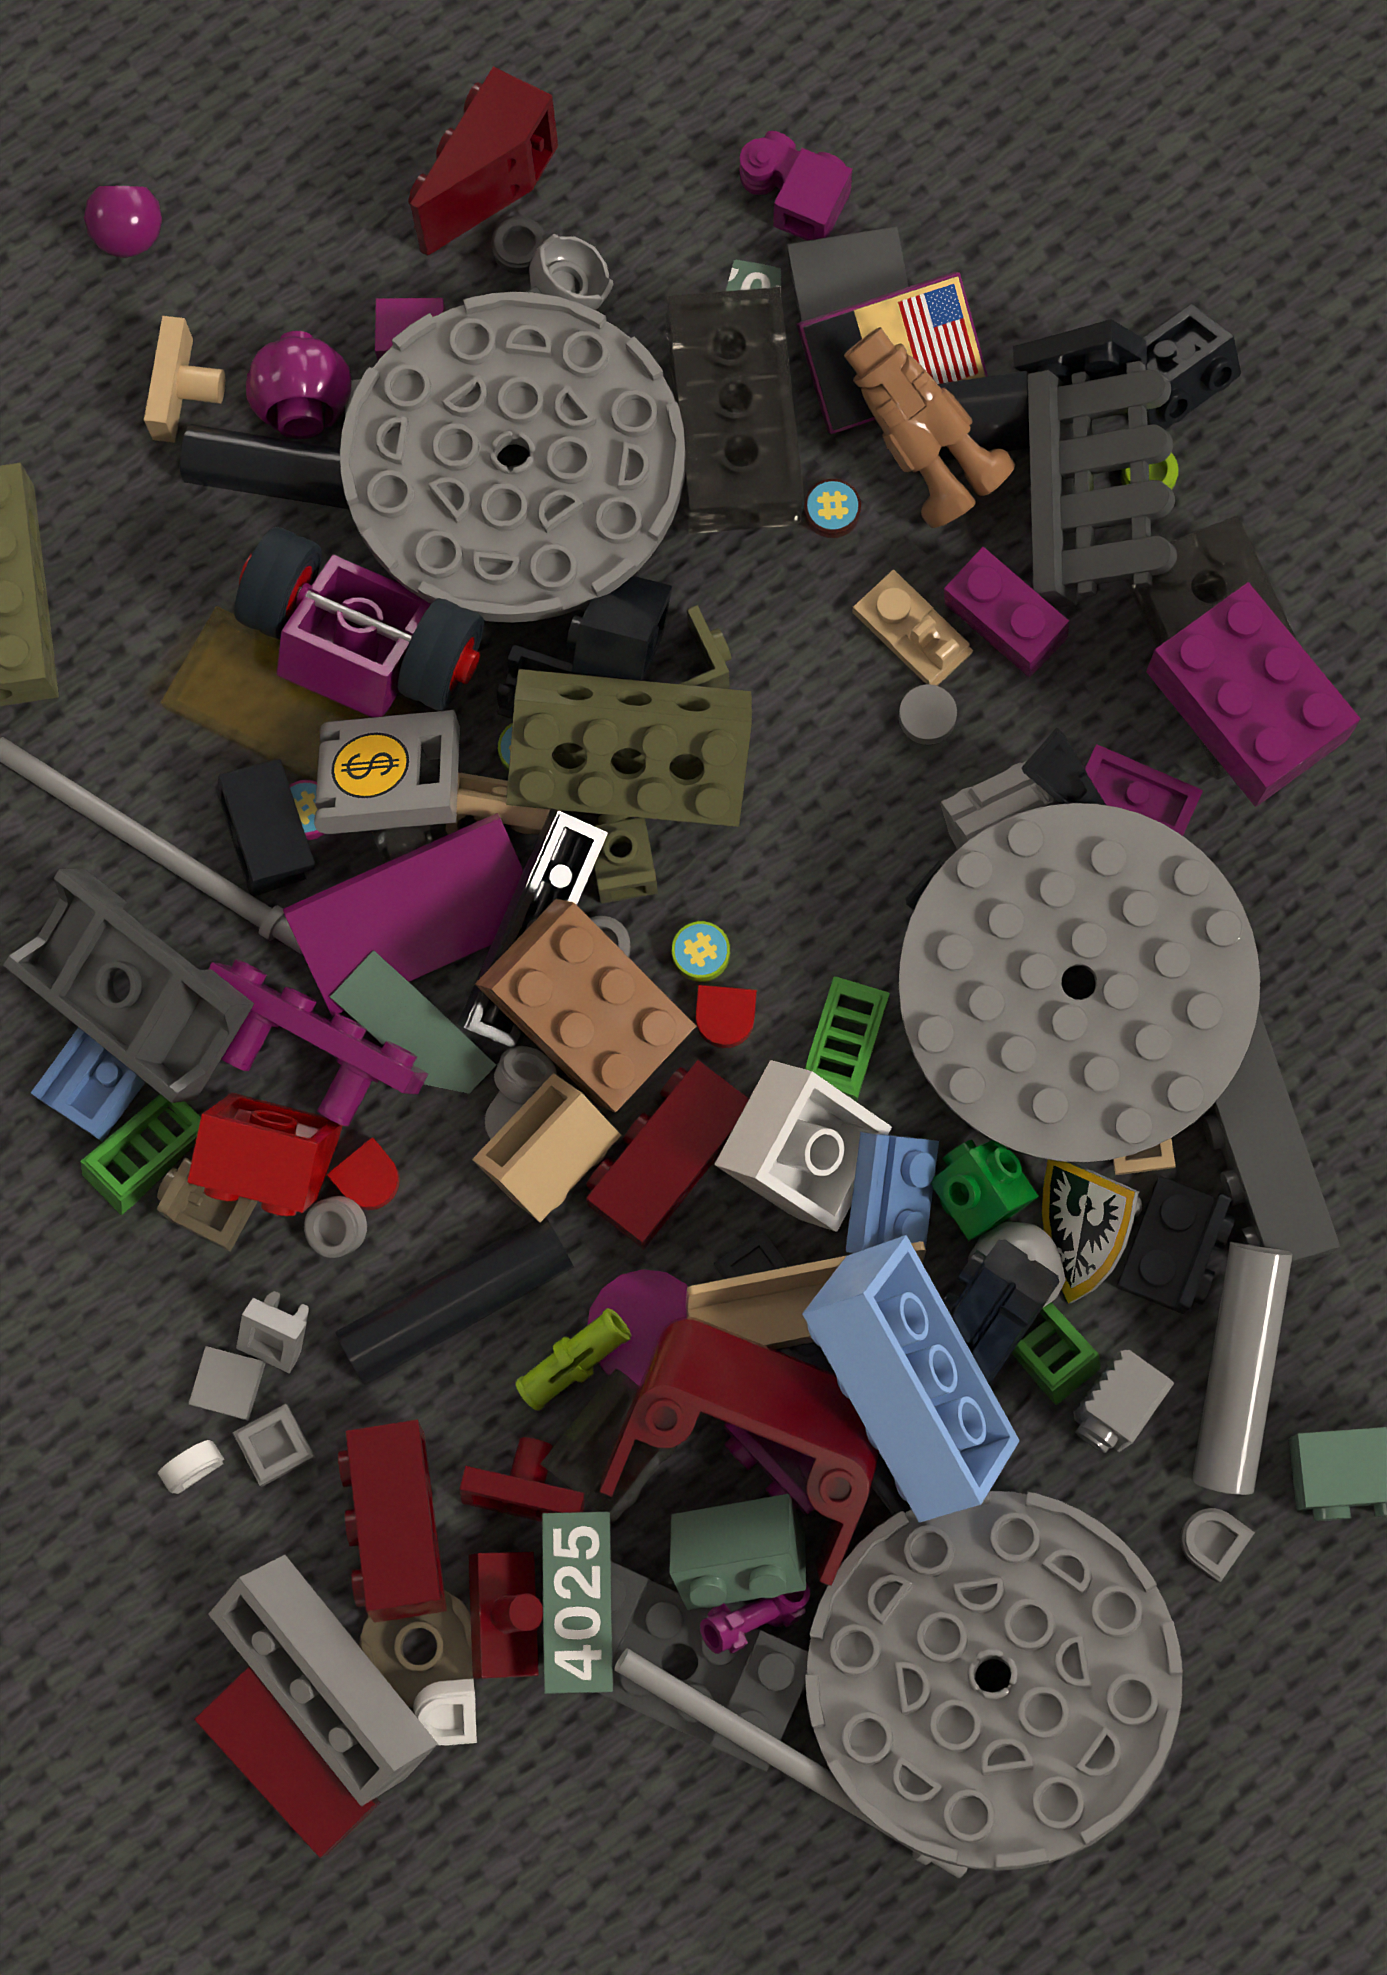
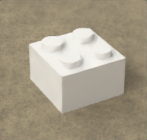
M770 1060L714 1165L788 1214L837 1232L852 1204L860 1132L888 1135L892 1127L814 1072Z

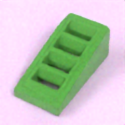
M834 976L805 1069L814 1072L857 1102L890 993ZM840 996L874 1005L871 1016L838 1006ZM834 1017L867 1027L865 1035L862 1036L832 1027ZM827 1038L859 1047L858 1057L826 1048ZM821 1059L853 1068L852 1077L820 1069Z
M160 1094L81 1160L82 1176L120 1215H123L195 1145L201 1117L185 1101L171 1103ZM164 1110L185 1130L178 1137L173 1135L157 1119ZM147 1127L166 1146L161 1152L158 1153L140 1135ZM129 1145L148 1162L141 1169L123 1153ZM112 1162L129 1178L123 1184L106 1169Z
M1051 1302L1040 1311L1046 1321L1021 1339L1012 1354L1040 1389L1057 1405L1099 1371L1101 1366L1099 1354ZM1056 1332L1062 1340L1039 1358L1033 1350ZM1072 1351L1076 1357L1053 1374L1050 1369Z

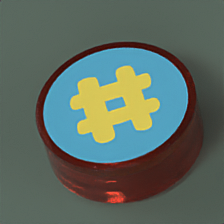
M840 479L822 480L816 483L806 495L804 505L806 522L820 536L838 538L847 535L856 527L860 519V496L856 489L846 481Z

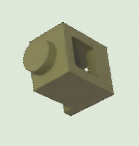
M600 815L598 817L599 825L594 827L608 832L594 864L601 904L658 894L645 818L633 819V817ZM630 844L632 850L626 857L618 858L610 852L612 845Z

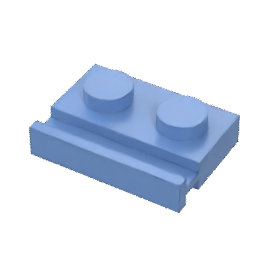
M78 1027L31 1094L103 1142L145 1084V1081Z
M860 1132L846 1252L856 1253L907 1235L911 1243L923 1241L926 1249L933 1187L930 1183L935 1177L939 1141Z

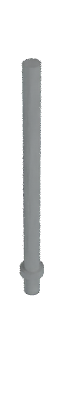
M4 737L0 738V762L253 923L260 928L259 935L268 941H272L275 937L296 952L303 954L284 915L283 908L278 905L271 908L11 741Z
M627 1648L621 1654L615 1666L616 1672L883 1832L850 1800L831 1771ZM912 1850V1856L923 1865H928L932 1862L957 1878H961L968 1869L967 1867L944 1863Z

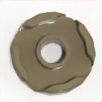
M445 1590L446 1612L374 1623L368 1615L360 1635L359 1647L405 1704L413 1708L414 1700L418 1693L432 1683L472 1678L470 1611L463 1601ZM417 1628L429 1630L437 1642L435 1656L423 1665H415L409 1662L404 1656L402 1649L406 1635Z

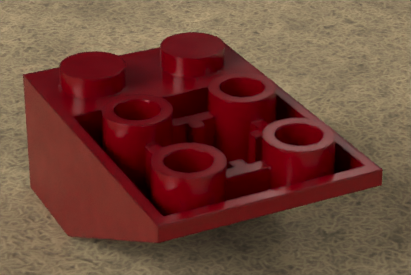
M494 66L483 84L477 82L473 85L465 100V114L456 129L448 128L443 134L437 147L436 162L428 175L422 173L416 179L409 194L408 202L411 206L414 229L417 233L421 253L427 256L533 190L558 148L553 97L551 94Z

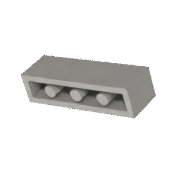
M286 1555L239 1577L210 1611L209 1616L361 1807L405 1780L438 1745Z

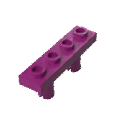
M235 959L232 966L211 963L208 970L212 969L254 1003V1006L221 1060L240 1070L250 1071L271 1027H283L338 1058L337 1062L341 1066L317 1112L343 1126L350 1125L372 1081L378 1083L380 1080L404 1094L419 1093L428 1073L413 1065L417 1056L412 1052L387 1040L382 1048L363 1038L367 1030L364 1026L338 1013H335L331 1021L314 1012L313 1009L317 1003L314 999L288 986L284 987L282 993L263 984L267 974L246 962Z

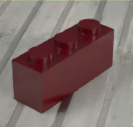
M699 1060L695 1062L689 1071L682 1067L675 1071L660 1092V1095L666 1100L652 1117L644 1112L637 1118L623 1138V1141L629 1146L615 1163L608 1158L605 1159L586 1184V1187L592 1191L586 1198L588 1206L643 1250H645L719 1157L749 1101L745 1095Z
M418 1419L346 1431L348 1450L338 1451V1465L342 1486H352L354 1509L345 1510V1526L349 1546H359L361 1569L352 1570L351 1572L356 1607L366 1606V1612L374 1623L446 1612L425 1434Z
M250 1666L194 1719L319 1858L327 1856L381 1803L376 1797L362 1807Z

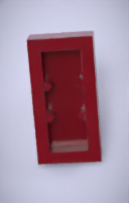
M527 1437L519 1438L510 1476L465 1466L460 1485L462 1504L542 1522V1513L583 1512L585 1498L583 1492L545 1484L554 1446L545 1441Z
M534 1552L476 1553L468 1555L473 1679L539 1676L537 1627L543 1618V1607L535 1593Z

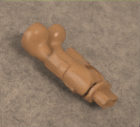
M881 327L870 332L844 354L857 373L853 381L858 387H862V395L884 432L882 436L887 449L890 450L904 472L920 471L928 485L930 496L923 503L921 514L929 527L937 528L965 514L975 505V499L966 487L956 479L939 456L941 447L946 446L962 467L967 482L979 496H985L993 492L1014 470L1015 463L1007 451L1003 449L987 451L969 436L968 432L971 428L972 419L956 400L955 396L946 388H940L919 362L907 354L903 344L893 345Z

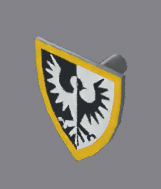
M1047 1160L1042 1200L1044 1232L1054 1241L1059 1251L1065 1274V1282L1061 1289L1067 1302L1073 1303L1094 1291L1112 1273L1126 1248L1134 1217L1139 1216L1142 1211V1202L1138 1196L1139 1191L1073 1162Z

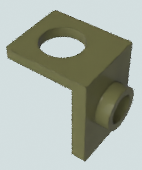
M698 605L687 609V624L709 671L680 685L728 689L730 688L729 670L725 662L731 660L732 657L726 640L719 628L712 631L709 630Z

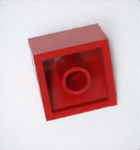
M230 1093L201 1115L187 1183L204 1187L203 1193L214 1199L237 1201L240 1196L262 1202L261 1209L275 1215L294 1216L296 1212L303 1213L317 1200L343 1125L325 1116Z

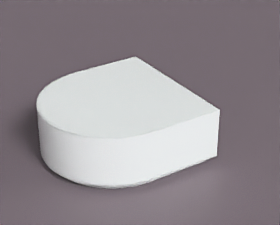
M206 1440L173 1458L159 1470L158 1475L169 1492L179 1494L223 1465L222 1461L224 1458L214 1442Z
M473 1679L435 1682L426 1686L418 1693L414 1700L413 1713L438 1745L477 1743Z

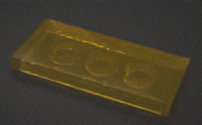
M216 606L161 701L163 708L269 761L281 759L283 768L307 780L317 782L319 746L322 743L320 740L322 724L372 717L277 676L281 639L269 637L259 630L242 625L235 619L234 614ZM397 695L384 717L416 714L418 709L416 704Z

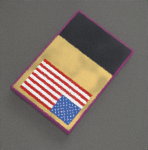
M955 271L796 324L823 419L830 434L876 420L862 395V387H858L853 381L857 373L844 356L851 347L876 328L881 327L893 345L903 344L907 354L918 361L937 384L988 377L960 272Z

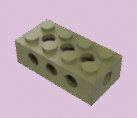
M21 463L0 466V706L59 697L35 489Z
M519 669L514 700L506 805L739 827L752 725L751 691Z

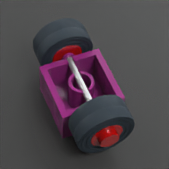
M279 527L271 528L264 535L242 568L235 600L234 616L244 626L259 630L269 637L281 639L277 676L372 718L384 717L399 692L410 699L421 701L426 706L435 710L444 711L455 699L462 685L468 684L480 658V652L477 651L484 626V619L481 615L469 609L461 608L446 599L438 598L432 604L426 602L407 590L400 583L336 555L331 556L319 574L322 551L318 544Z

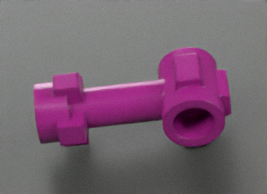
M806 1583V1590L786 1593L774 1598H760L733 1612L728 1609L725 1603L712 1608L707 1614L708 1617L700 1623L701 1635L705 1644L716 1654L727 1649L732 1654L742 1649L748 1643L744 1635L745 1633L765 1623L774 1627H788L798 1622L806 1613L804 1606L810 1598L809 1586Z

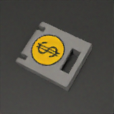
M454 710L333 721L322 724L320 729V740L322 743L319 746L316 788L317 811L314 818L315 828L319 832L336 834L456 823L460 725ZM421 744L427 760L440 759L439 783L419 785Z

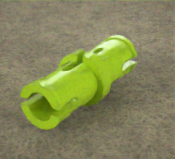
M607 1308L602 1312L603 1314L570 1339L564 1336L553 1345L554 1352L527 1374L517 1379L515 1382L516 1388L531 1408L539 1411L547 1402L575 1380L581 1383L593 1375V1366L621 1344L630 1340L631 1333L629 1328L615 1311Z

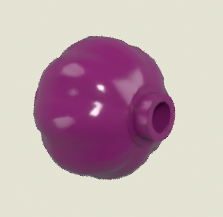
M303 331L287 332L280 337L279 341L269 343L261 348L250 364V370L246 379V396L251 409L263 422L269 424L274 430L293 439H307L317 436L322 432V402L326 403L324 427L332 426L344 412L345 405L351 395V373L343 357L325 342L313 338L309 333Z

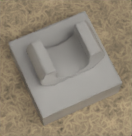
M276 1291L267 1295L264 1302L252 1298L241 1317L236 1349L290 1374L302 1350L309 1308L301 1304L297 1313L293 1316L277 1309L281 1294Z

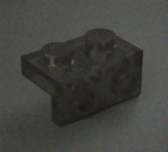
M618 1369L613 1371L540 1463L571 1490L583 1492L585 1501L597 1511L610 1512V1520L612 1522L616 1521L624 1510L634 1504L640 1495L641 1488L659 1465L667 1460L677 1448V1446L658 1448L635 1439L612 1497L600 1492L602 1474L639 1385Z

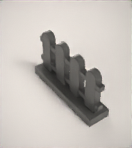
M1141 361L1127 363V374L1090 381V375L1086 372L1072 374L1071 385H1066L1050 370L1028 374L1033 590L1055 608L1077 605V587L1078 594L1083 597L1097 595V584L1134 579V585L1138 588L1153 586V575L1168 572L1176 563L1177 551L1174 545L1161 536H1151V520L1165 517L1171 512L1175 504V495L1163 482L1159 480L1149 481V464L1160 463L1168 458L1173 449V439L1162 427L1147 425V409L1158 408L1166 403L1171 394V384L1159 371L1153 369L1146 370L1145 365ZM1128 413L1129 429L1092 435L1093 419ZM1072 423L1074 439H1072ZM1130 468L1131 484L1094 490L1093 474ZM1073 478H1075V494L1073 489ZM1132 523V540L1095 546V529ZM1075 532L1077 538V549H1075Z

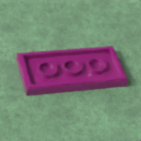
M498 813L292 904L284 908L283 912L331 1016H334L335 1013H341L345 1010L330 996L373 950L409 982L491 945L521 878L523 869Z

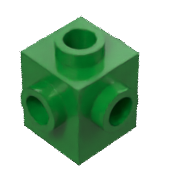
M971 1139L953 1149L943 1157L947 1168L936 1175L930 1183L940 1197L943 1209L956 1221L968 1241L983 1235L1000 1223L1006 1222L1039 1197L1023 1174L1018 1158L1004 1145L993 1140L976 1146Z

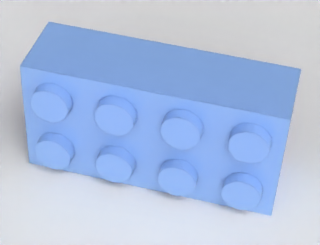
M907 1235L846 1256L802 1313L807 1322L812 1340L823 1350L836 1374L840 1390L851 1400L865 1425L866 1434L871 1445L879 1450L894 1477L899 1495L908 1502L919 1523L981 1505L1018 1445L1019 1438Z

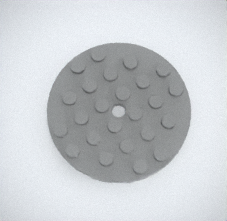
M530 292L491 293L464 299V305L449 309L434 317L430 313L392 339L393 346L378 360L373 368L368 367L352 396L342 429L340 464L344 493L353 521L372 555L390 576L426 602L432 604L438 598L446 599L461 608L478 613L485 621L513 623L558 617L589 605L591 599L607 595L620 587L644 565L663 540L676 513L684 483L686 462L684 428L678 403L675 402L661 367L636 337L630 338L619 328L607 322L604 314L581 303L558 296ZM517 444L526 448L530 457L522 465L513 467V470H508L507 466L501 464L497 459L499 452L508 445Z
M1083 803L1049 805L1008 817L986 828L960 847L933 876L916 905L903 941L899 964L900 1010L907 1039L925 1078L947 1106L973 1129L1014 1151L1037 1158L1060 1162L1111 1160L1152 1148L1177 1135L1205 1113L1227 1088L1248 1050L1256 1025L1260 1001L1258 952L1252 928L1234 889L1219 868L1184 836L1145 815L1118 807ZM1082 966L1094 974L1095 989L1088 998L1075 1000L1063 991L1061 980L1064 972L1069 967Z
M989 1491L981 1505L920 1523L912 1509L905 1513L904 1511L897 1513L874 1529L843 1561L832 1586L828 1585L819 1603L811 1627L807 1675H805L807 1704L812 1727L830 1771L856 1807L884 1833L924 1856L947 1864L984 1870L1024 1869L1051 1863L1094 1844L1115 1829L1147 1795L1159 1776L1173 1744L1182 1702V1662L1175 1625L1165 1601L1157 1588V1584L1138 1556L1111 1530L1083 1511L1050 1497L1032 1492L1022 1494L1006 1491ZM990 1659L1004 1662L1011 1671L1009 1686L995 1693L982 1691L975 1681V1673L978 1667L984 1661Z

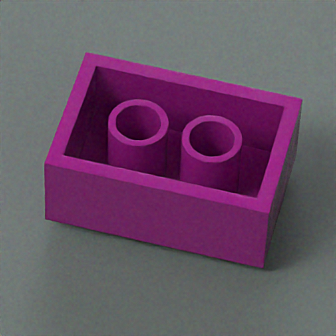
M1249 582L1157 647L1146 670L1147 674L1255 808L1346 742L1361 720Z

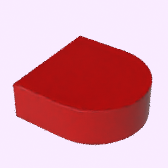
M698 985L696 1025L702 1038L709 1044L719 1048H731L743 1043L753 1030L757 990Z
M373 1137L327 1174L345 1197L355 1201L364 1210H375L387 1205L395 1197L399 1188L400 1179L397 1167Z

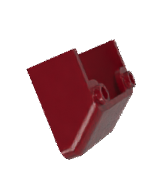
M680 1317L671 1321L663 1328L602 1474L600 1492L612 1497L635 1439L654 1447L671 1448L683 1443L690 1436L700 1412L723 1420L815 1458L806 1482L808 1498L812 1506L820 1514L833 1519L815 1563L820 1582L832 1586L867 1501L880 1454L879 1450L871 1445L866 1434L865 1425L851 1400L840 1390L836 1374L695 1317Z

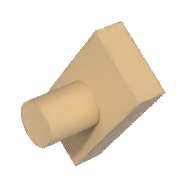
M162 316L144 417L152 439L156 441L175 443L183 399L221 404L224 397V370L189 366L193 338L185 318Z

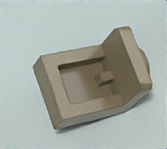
M185 1158L178 1169L172 1168L164 1177L157 1194V1199L160 1200L157 1211L170 1222L231 1252L258 1201L240 1196L237 1201H223L205 1195L203 1193L204 1187L187 1183L192 1160Z

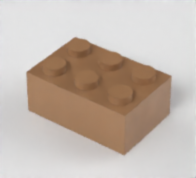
M555 899L475 983L598 1106L615 1113L696 1027L574 902Z

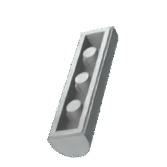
M1230 1242L1193 1471V1482L1201 1487L1230 1494L1249 1495L1254 1493L1293 1256L1291 1251Z

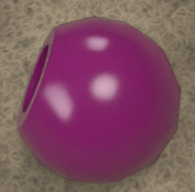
M98 186L87 199L84 220L88 236L100 250L113 256L128 258L147 251L158 239L162 215L159 201L147 187Z

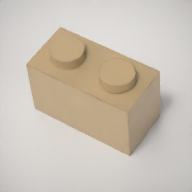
M553 1073L472 1160L513 1202L537 1221L541 1222L552 1210L562 1204L567 1193L593 1166L603 1160L608 1149L621 1135L582 1092Z

